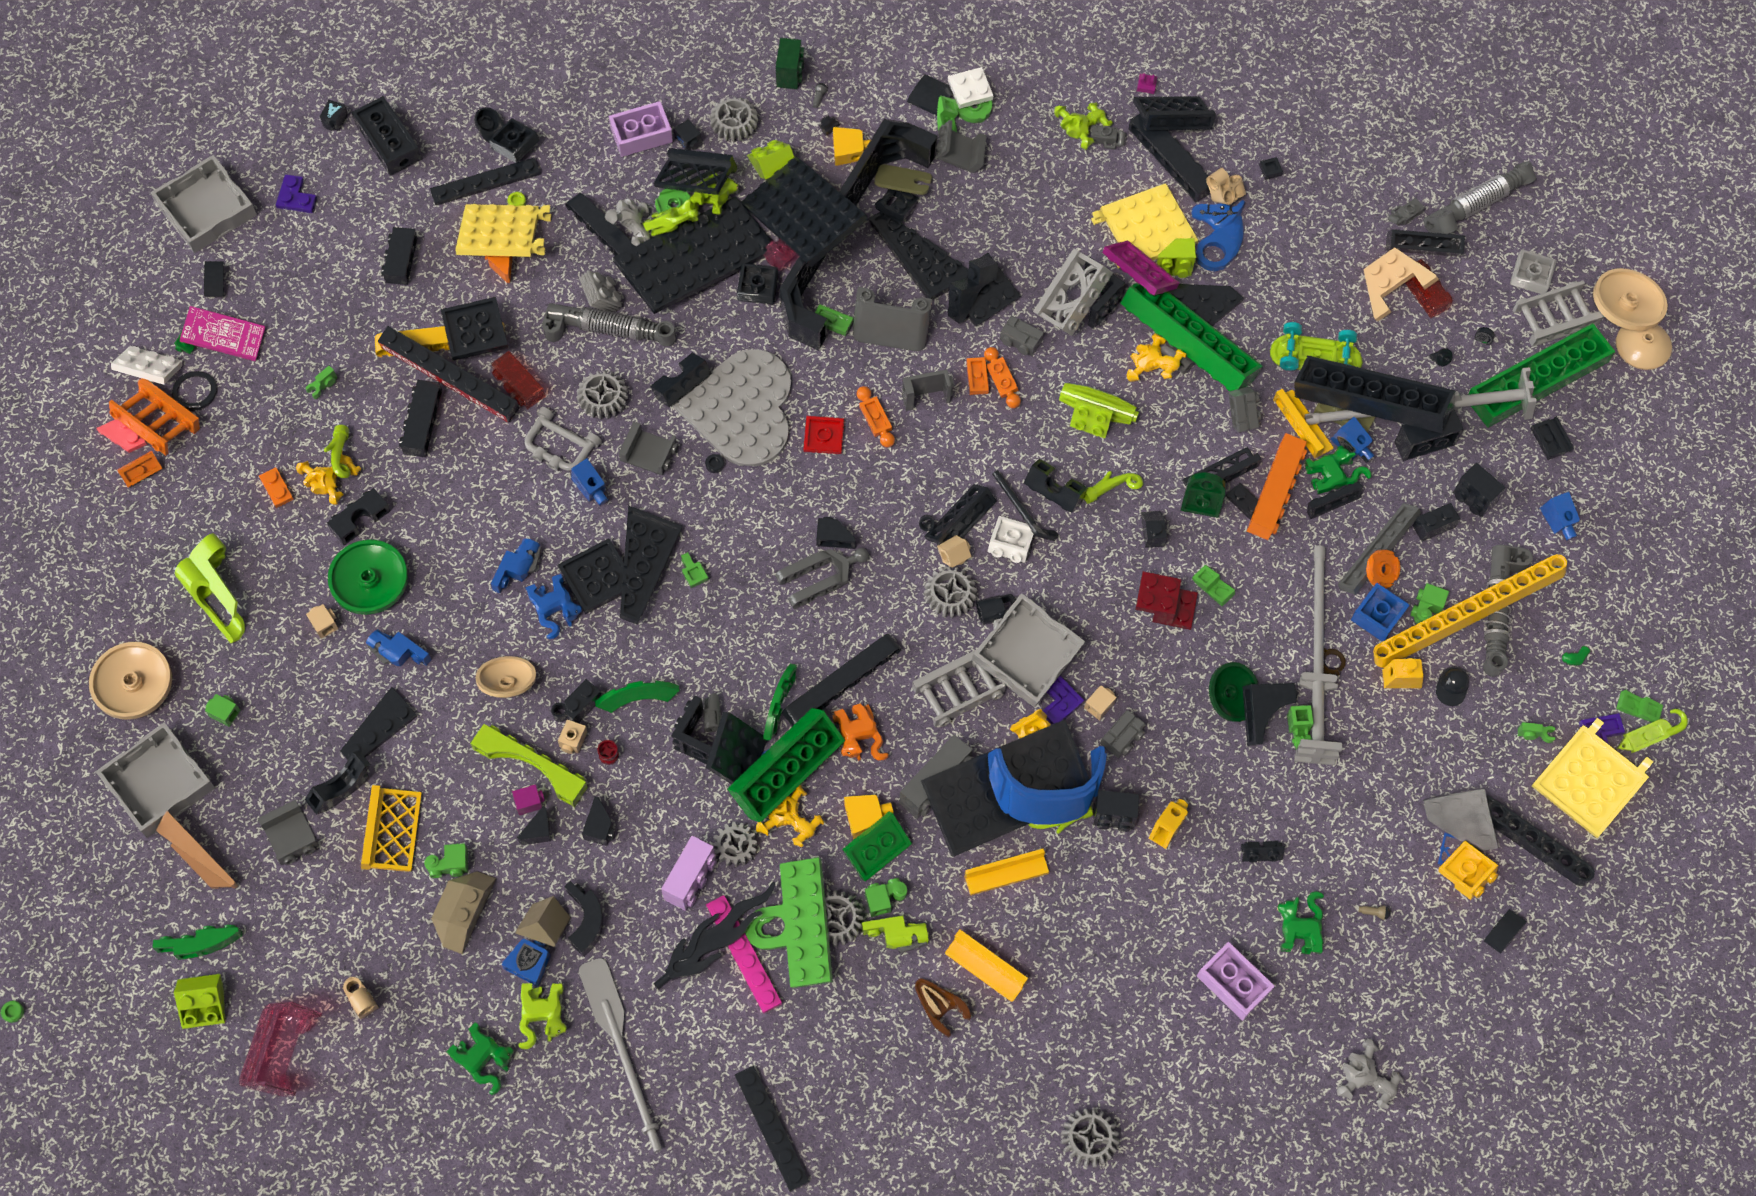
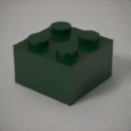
M780 38L776 61L777 88L798 90V83L802 84L805 47L801 46V40Z

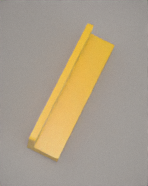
M1283 389L1277 391L1273 399L1300 439L1307 441L1305 446L1314 459L1331 451L1333 446L1317 424L1308 425L1306 423L1305 414H1309L1300 399L1295 397V392L1290 390L1285 393Z
M1044 848L966 870L964 877L970 896L1049 874L1044 858Z
M960 929L956 933L954 941L945 952L948 957L1011 1002L1014 1001L1027 983L1028 978Z

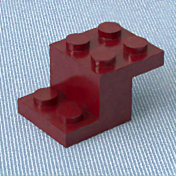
M1143 571L1135 610L1154 613L1152 619L1154 623L1191 630L1198 592L1180 589L1181 579Z

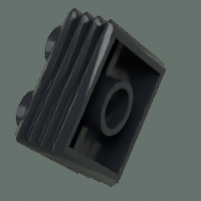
M511 118L489 139L493 150L515 163L519 162L540 141L536 131L514 118Z
M742 263L737 300L773 305L778 281V267Z

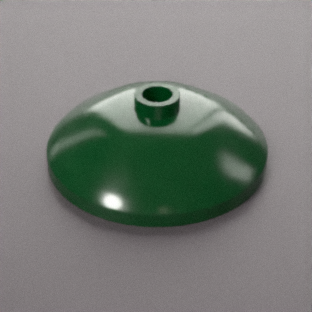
M1237 662L1225 663L1214 671L1210 679L1209 697L1211 704L1218 715L1230 722L1245 721L1242 686L1258 684L1253 672L1245 665Z

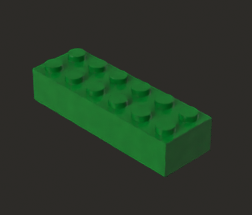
M811 708L727 790L749 819L761 823L845 742V739L823 710Z

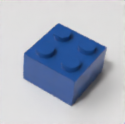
M1376 583L1354 612L1351 621L1383 642L1404 616L1410 605Z

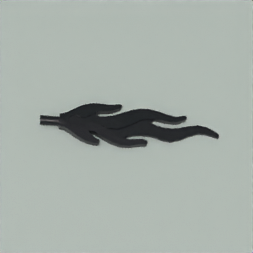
M772 882L762 895L738 902L716 926L707 929L708 926L720 918L719 913L698 925L685 951L684 948L687 943L685 938L677 944L669 965L665 970L666 973L653 983L654 986L659 990L670 980L674 981L678 978L700 974L713 962L720 959L722 954L717 953L699 962L700 958L704 955L728 947L743 936L754 919L763 913L761 911L751 913L738 927L734 928L736 922L745 912L769 899L774 891L775 882Z

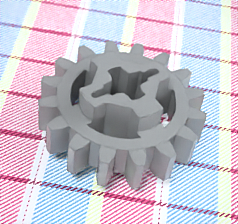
M735 822L732 823V827L724 824L725 830L719 828V836L714 835L716 842L712 843V845L716 849L714 851L715 855H720V862L726 860V866H729L731 862L734 863L735 867L738 866V862H741L744 866L745 859L747 858L751 861V853L756 854L754 847L757 846V841L753 840L756 838L755 833L749 834L751 828L747 827L744 829L743 823L739 827L736 826ZM726 836V842L722 843L723 839ZM731 838L733 839V841H735L736 844H738V850L734 845H732ZM749 844L747 850L743 853V848Z

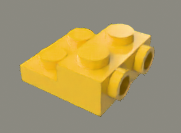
M1464 841L1439 867L1438 872L1454 883L1455 889L1472 900L1474 896L1479 898L1485 891L1484 886L1487 882L1492 884L1498 877V865Z

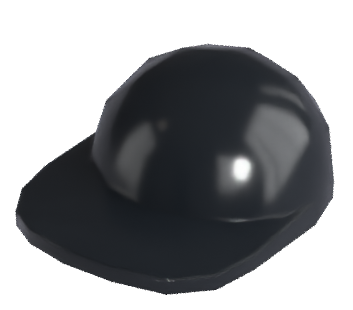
M484 107L480 108L474 116L475 127L483 139L490 144L489 139L504 126L500 115L494 109Z
M1452 666L1441 673L1436 686V695L1441 703L1453 707L1458 706L1464 701L1469 687V676L1466 670L1458 666Z

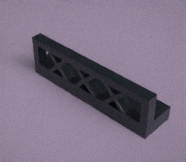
M1246 447L1194 474L1207 473L1209 471L1217 472L1215 475H1218L1227 483L1259 467L1262 458L1258 453L1253 455L1249 448ZM1246 453L1248 458L1238 462L1239 456ZM1225 463L1234 464V465H1232V466H1230V467H1228V468L1222 470L1223 464H1225ZM1190 475V476H1188V477H1186V478H1184V479L1182 480L1183 483L1185 484V486L1187 485L1188 479H1189L1192 475Z
M973 484L924 537L928 541L937 543V545L956 535L963 538L997 502L988 487Z

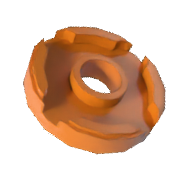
M1385 549L1377 550L1368 559L1366 572L1369 582L1373 586L1378 583L1384 588H1389L1398 579L1400 561L1398 557H1395L1394 552ZM1383 565H1385V572H1384V573L1382 572V566H1383Z

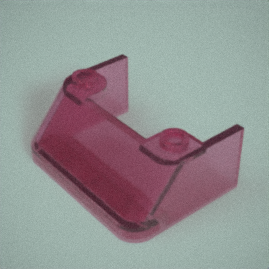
M294 1002L267 1004L261 1013L239 1078V1085L277 1096H295L296 1092L290 1090V1077L285 1075L298 1034L307 1032L312 1024L311 1018L321 1017L322 1013Z

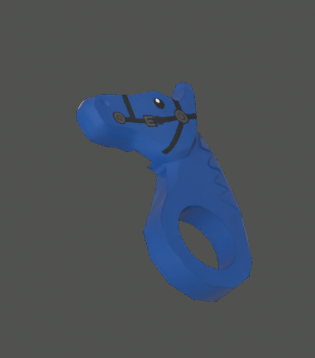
M1242 200L1236 206L1221 203L1197 204L1192 208L1191 213L1194 219L1204 221L1214 229L1213 233L1198 243L1196 250L1197 263L1205 270L1213 272L1223 270L1237 256L1243 239L1241 212L1245 201ZM1209 246H1216L1224 252L1225 256L1221 261L1212 262L1204 257L1203 250Z

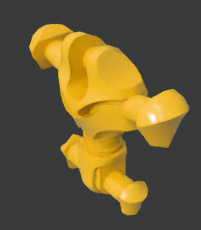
M1155 333L1151 336L1153 339L1152 345L1140 344L1136 347L1140 354H1131L1130 357L1135 363L1136 369L1134 371L1130 369L1127 371V380L1130 382L1140 380L1138 376L1143 371L1149 372L1157 368L1165 370L1161 373L1163 379H1171L1172 372L1178 370L1180 360L1186 357V353L1178 349L1174 357L1162 356L1159 346L1165 344L1166 339Z
M341 453L340 463L349 467L351 476H357L361 467H356L349 456ZM308 461L297 464L296 470L299 474H308L304 480V485L312 487L311 491L314 494H329V502L337 505L344 494L341 491L337 492L335 490L337 488L336 478L338 476L334 473L332 466L330 468L315 467L313 469Z
M800 784L794 790L791 797L788 796L769 814L768 818L770 820L764 824L757 823L756 832L769 836L768 830L774 826L779 828L785 825H792L794 830L800 833L796 838L792 839L793 843L796 846L803 847L802 843L809 837H812L815 834L816 828L819 824L823 825L824 821L820 815H814V819L810 823L805 818L799 816L798 806L800 803L797 801L801 795L806 796L808 794Z

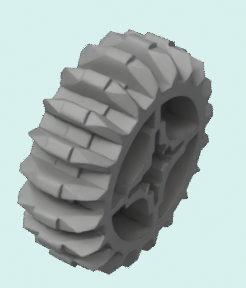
M727 96L725 101L720 99V104L715 103L714 108H712L710 126L714 134L718 133L719 138L724 136L725 141L731 138L732 142H734L735 138L741 141L742 136L747 139L748 134L752 135L753 130H756L758 122L757 111L754 105L750 104L749 100L744 101L742 97L737 99L736 96L730 99ZM725 113L726 115L720 120L721 116ZM748 117V119L742 124L744 118Z
M597 370L596 375L589 373V378L584 377L583 383H579L577 401L580 408L584 409V413H590L592 418L597 414L599 419L602 418V415H605L608 419L610 413L615 417V410L621 412L622 407H625L626 400L628 399V389L625 386L624 380H621L619 375L615 376L613 371L607 374V371L604 370L600 374ZM607 385L613 386L616 390H613V388H608ZM588 398H592V400L597 401L598 404L591 402Z
M948 566L947 571H944L941 567L939 573L934 571L933 577H928V583H925L924 587L926 589L924 591L925 602L930 603V610L936 608V615L942 611L943 617L946 616V613H950L951 618H953L954 613L960 617L961 610L967 613L968 607H973L972 601L976 600L974 594L977 593V589L974 587L975 582L970 581L971 576H965V570L958 572L956 567L953 571ZM956 581L959 582L965 588L966 591L956 585ZM951 586H953L952 594L948 598V590H951ZM935 593H938V595L942 596L945 599V602L941 601ZM954 600H961L957 603L951 604V602Z
M836 890L833 892V896L826 892L825 904L828 929L836 928L840 932H828L829 944L831 940L833 941V946L837 947V941L840 940L842 946H844L845 938L852 942L851 934L858 936L859 932L856 929H862V924L859 923L863 921V916L859 915L862 913V908H856L859 903L858 901L852 902L853 896L850 895L846 899L844 891L841 893V896H837ZM830 904H840L845 906V908L835 909ZM851 912L853 920L851 925L846 928L843 919ZM832 915H838L839 922H835V920L833 922Z
M1084 1108L1083 1116L1079 1111L1075 1112L1076 1118L1070 1115L1068 1117L1070 1123L1065 1122L1063 1125L1067 1130L1061 1131V1135L1067 1137L1061 1140V1144H1068L1064 1148V1152L1072 1151L1069 1159L1071 1160L1074 1156H1077V1165H1079L1081 1159L1085 1160L1084 1167H1088L1089 1161H1091L1093 1168L1097 1166V1160L1101 1165L1105 1164L1103 1157L1111 1160L1112 1156L1110 1153L1115 1154L1117 1151L1112 1145L1116 1146L1119 1144L1117 1139H1113L1119 1135V1132L1111 1131L1116 1127V1124L1109 1125L1111 1117L1108 1116L1104 1120L1102 1118L1104 1115L1103 1111L1100 1112L1099 1116L1095 1115L1096 1109L1094 1108L1091 1114L1088 1113L1087 1108ZM1089 1121L1087 1130L1073 1131L1078 1124ZM1095 1123L1105 1130L1107 1137L1096 1131ZM1091 1130L1092 1137L1095 1140L1093 1139L1089 1145L1088 1138L1084 1135L1087 1136ZM1073 1138L1083 1143L1084 1153L1076 1147ZM1107 1144L1106 1148L1100 1153L1091 1154L1094 1145Z

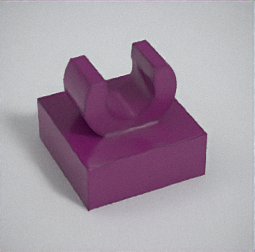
M1145 73L1140 74L1137 91L1154 94L1157 76L1146 75Z

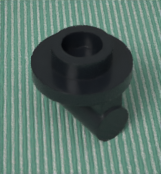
M829 115L823 117L819 124L825 136L833 132V127L840 126L835 117H830Z
M1443 348L1429 356L1437 365L1444 367L1451 362L1453 354L1448 348Z

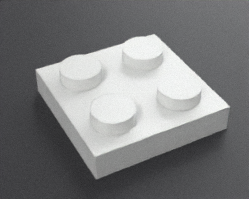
M982 67L948 76V82L959 109L993 100V93Z

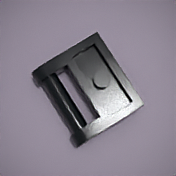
M888 189L886 194L877 200L875 208L882 213L904 221L917 205L919 197L912 193ZM893 196L897 197L891 206L887 205Z

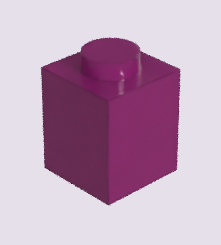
M536 784L512 791L519 816L540 810L542 808L541 802H545L542 790L538 791Z

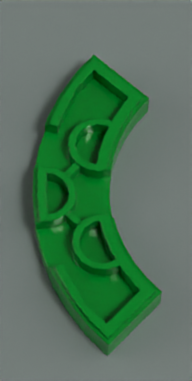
M790 663L775 690L766 720L763 736L765 740L770 741L777 734L782 713L781 704L784 697L787 698L790 689L795 683L797 665Z
M638 681L628 683L627 687L618 690L612 689L595 701V705L612 713L619 707L637 700L656 699L668 702L680 689L679 685L665 681H655V683Z

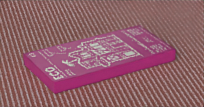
M190 306L180 342L256 361L265 326Z

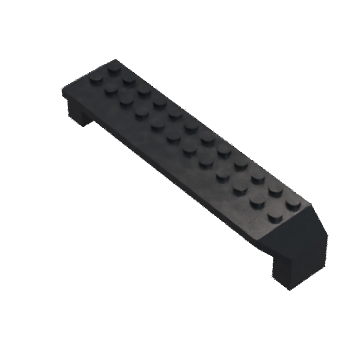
M883 119L839 192L857 206L880 165L908 159L929 168L936 156L937 135L908 122ZM826 255L812 267L798 257L780 287L779 296L781 299V315L788 336L818 351L827 338V318L805 309L801 296Z

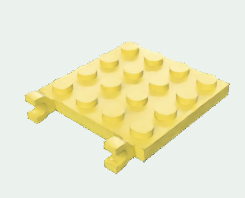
M1166 183L1102 206L1100 211L1092 212L1093 218L1091 220L1094 225L1106 221L1118 243L1126 240L1130 241L1151 260L1158 259L1159 253L1176 238H1194L1195 244H1198L1196 235Z
M466 204L456 245V255L531 257V253L545 255V247H539L544 246V239L534 241L538 220L551 221V214H546V212L550 213V205H544L539 209V206Z
M1598 718L1589 728L1583 725L1532 785L1533 788L1596 838L1602 834L1649 778L1645 771L1653 763L1652 760L1646 757L1636 767L1599 738L1595 733L1604 723Z

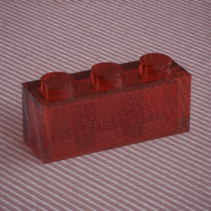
M1422 259L1416 261L1417 263L1431 271L1429 265L1425 264V262ZM1416 276L1405 282L1430 318L1450 309L1453 302L1452 297L1442 287L1440 280L1426 289L1423 288Z
M510 351L491 363L492 375L497 381L501 380L504 383L503 387L509 394L512 392L516 396L514 399L519 406L524 405L528 410L546 397L542 386Z

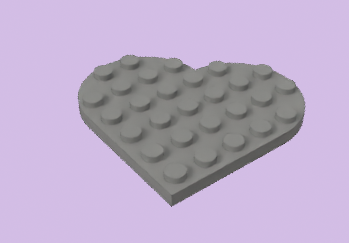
M756 349L740 351L727 358L711 371L712 374L672 405L728 461L740 466L764 465L775 459L783 451L788 440V423L780 408L785 404L790 394V374L785 364L774 354Z

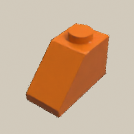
M485 256L489 266L506 283H510L513 256Z

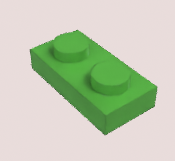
M820 304L815 312L827 318V329L844 336L847 335L853 323V317Z

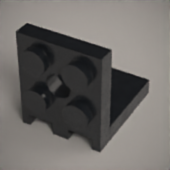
M1085 262L1084 270L1090 266L1087 262ZM1092 270L1087 275L1095 274L1097 270ZM1114 274L1111 275L1109 281L1100 292L1103 296L1091 307L1088 326L1093 330L1097 325H1103L1106 316L1109 313L1113 314L1118 308V303L1121 301L1120 296L1123 294V289L1121 288L1125 285V282Z
M694 695L692 700L687 701L682 718L679 717L674 725L675 730L671 737L674 738L672 742L675 745V750L707 765L712 747L690 736L703 714L702 698Z

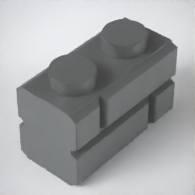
M1010 316L1000 333V340H1002L1004 345L1013 346L1021 354H1028L1030 356L1034 355L1044 337L1043 331L1014 316Z
M1250 387L1229 391L1233 428L1237 432L1259 428L1261 413L1257 409V403H1259L1258 393Z
M1126 710L1103 736L1100 744L1117 758H1120L1122 755L1127 756L1133 748L1131 744L1135 740L1139 742L1144 736L1145 723Z

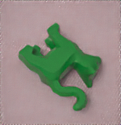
M1339 446L1334 454L1324 455L1318 460L1306 459L1304 466L1307 474L1322 473L1323 479L1318 480L1315 478L1311 481L1314 490H1317L1318 494L1339 489L1348 484H1354L1362 473L1370 479L1372 473L1368 468L1362 466L1353 470L1351 477L1347 478L1340 465L1353 464L1352 458L1356 454L1355 452L1351 453L1343 446Z
M1314 891L1307 897L1308 907L1315 913L1314 918L1296 917L1299 909L1298 897L1294 901H1285L1278 904L1277 910L1283 918L1282 932L1285 943L1281 944L1280 947L1282 952H1291L1295 939H1303L1304 946L1301 948V954L1310 955L1311 952L1322 954L1323 938L1321 930L1323 910L1315 903V900L1323 898V893Z
M475 1022L468 1029L475 1044L467 1050V1045L461 1041L458 1047L453 1044L446 1053L455 1063L463 1066L477 1083H492L493 1086L489 1094L495 1095L501 1088L500 1079L492 1074L482 1076L480 1072L491 1058L504 1071H508L507 1065L511 1061L513 1049L510 1046H499L491 1037L482 1034L481 1027Z

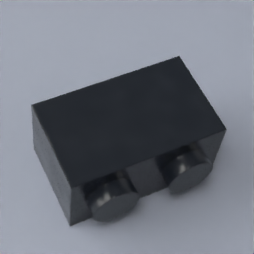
M1449 503L1418 516L1412 526L1420 540L1425 541L1454 529L1460 517L1453 505Z

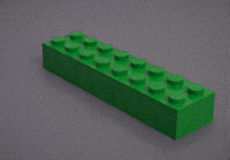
M1135 283L1129 287L1120 303L1128 312L1137 316L1142 323L1152 328L1156 334L1166 339L1171 346L1181 349L1186 353V357L1194 361L1199 368L1209 373L1214 380L1223 384L1228 391L1239 390L1253 383L1263 367L1169 292L1152 295L1141 284Z
M1592 323L1471 388L1468 395L1519 389L1518 385L1522 368L1530 367L1529 381H1533L1534 389L1532 396L1536 398L1537 402L1609 363L1615 350ZM1521 400L1471 406L1487 428L1522 410Z

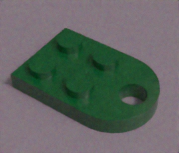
M1202 472L1192 475L1188 479L1180 511L1218 518L1226 492L1225 481L1212 473Z

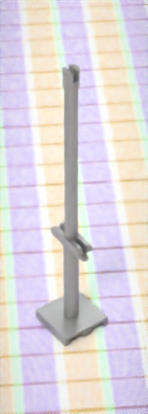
M1530 367L1522 368L1518 385L1519 389L1460 396L1459 392H1455L1453 410L1457 411L1459 407L1521 400L1524 420L1532 419L1536 398L1532 396L1534 389L1533 381H1529ZM1349 410L1305 414V420L1308 425L1347 420L1353 417H1373Z
M1318 545L1314 547V673H1302L1299 681V686L1312 690V740L1301 739L1294 755V762L1335 765V759H1338L1339 752L1342 751V743L1324 741V691L1337 689L1338 684H1336L1338 678L1333 674H1323L1325 547Z

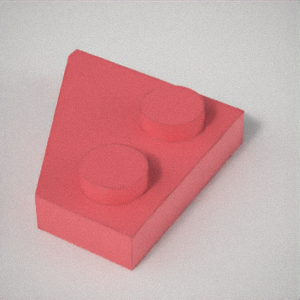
M113 420L97 428L101 435L103 434L128 453L147 445L143 438L119 420Z

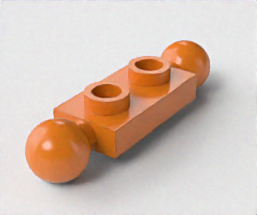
M987 348L984 352V357L991 363L986 366L1001 398L1007 396L1006 404L1008 407H1019L1021 398L1015 394L1019 390L1004 358L998 359L999 352L996 348Z
M862 386L856 393L857 398L863 401L859 403V407L874 437L881 435V445L887 448L891 447L895 443L894 435L889 433V431H892V426L877 396L870 398L871 390L866 386Z

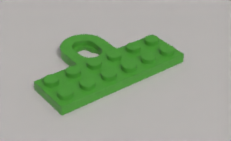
M821 858L781 863L780 875L783 905L764 907L754 911H761L763 914L755 918L746 930V936L752 945L762 950L787 947L791 988L832 983ZM774 918H782L785 929L780 936L772 937L771 935L763 934V925L770 923Z

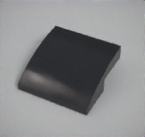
M925 74L914 87L907 102L937 116L939 97L952 98L953 92L950 85Z

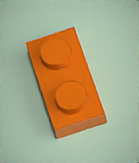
M985 357L967 358L969 394H988Z
M150 451L119 468L117 471L127 487H130L161 470L162 467L153 452Z
M276 467L259 475L276 508L294 500Z

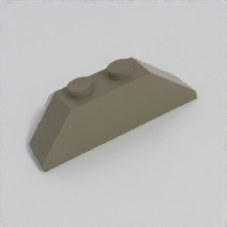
M474 872L448 881L431 918L444 948L463 954L496 878L480 872Z

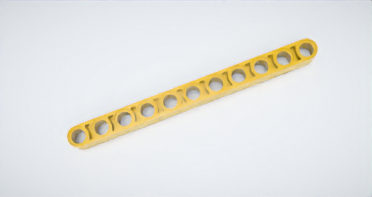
M1558 554L1553 555L1377 644L1373 651L1375 664L1378 667L1385 668L1392 660L1404 659L1556 582L1566 574V558ZM1502 592H1507V593H1509V594L1503 595V594H1501V593H1502ZM1484 601H1490L1492 603L1486 604L1484 603ZM1467 610H1474V612L1469 613ZM1454 618L1456 621H1449V619ZM1437 627L1439 630H1432L1431 628ZM1415 636H1420V637H1422V638H1421V639H1415L1414 637H1415ZM1397 645H1403L1404 647H1403V648H1397L1396 646H1397ZM1380 654H1386L1387 656H1385V657H1380V656H1378V655H1380Z

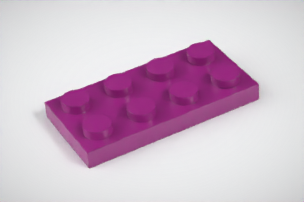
M1128 240L1105 246L1102 253L1110 261L1117 264L1123 272L1129 274L1135 282L1141 284L1152 295L1177 289L1180 283Z

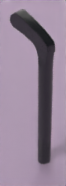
M999 470L994 471L992 475L1025 520L1032 533L1037 537L1055 541L1058 533L1053 530L1040 528Z

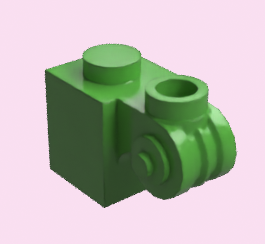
M1426 583L1423 589H1419L1416 600H1419L1418 605L1413 606L1410 616L1414 617L1415 623L1419 624L1432 617V612L1440 613L1444 608L1449 591Z
M1311 705L1291 706L1287 713L1289 733H1293L1292 743L1297 750L1301 739L1312 740V737L1308 734L1313 726Z
M466 844L444 845V858L442 860H439L435 855L426 857L424 864L430 873V878H441L442 874L459 877L463 873H468V848Z
M899 878L889 880L886 885L874 883L865 889V897L871 917L890 913L891 905L889 899L891 897L896 901H902L907 896V887L904 883L900 882Z

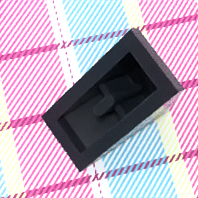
M544 806L518 835L517 839L521 845L551 841L549 814Z

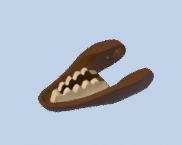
M918 979L915 982L917 995L931 1023L947 1038L951 1036V1031L940 1022V1019L949 1010L957 1009L964 1019L968 1021L971 1019L969 1008L956 995L925 979Z

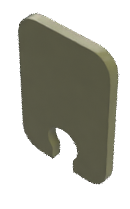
M884 164L879 166L874 184L878 187L924 195L927 194L929 185H918L915 181H923L930 184L932 175L923 171Z

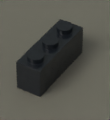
M393 227L392 234H389V248L385 250L384 255L386 261L385 265H382L381 276L384 277L386 283L408 285L418 239L415 229Z

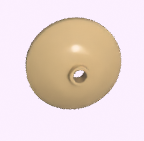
M1659 325L1645 331L1621 328L1616 337V348L1621 358L1629 365L1638 369L1652 370L1661 367L1668 361L1672 353V342L1667 332Z
M513 656L489 660L476 672L478 688L485 694L497 698H510L521 695L530 689L536 681L535 667L529 661Z

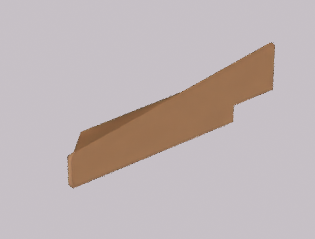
M168 811L165 812L156 831L172 843L170 846L211 889L237 888V883Z

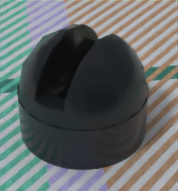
M928 514L923 515L919 520L920 528L923 531H931L935 526L934 518Z

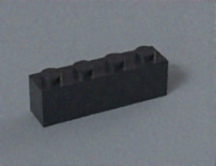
M1392 229L1387 232L1386 251L1396 248L1406 253L1459 257L1464 254L1465 235Z
M417 380L416 386L412 388L413 399L412 403L408 404L407 413L409 415L408 419L404 420V435L399 440V447L404 455L427 456L442 394L440 382Z

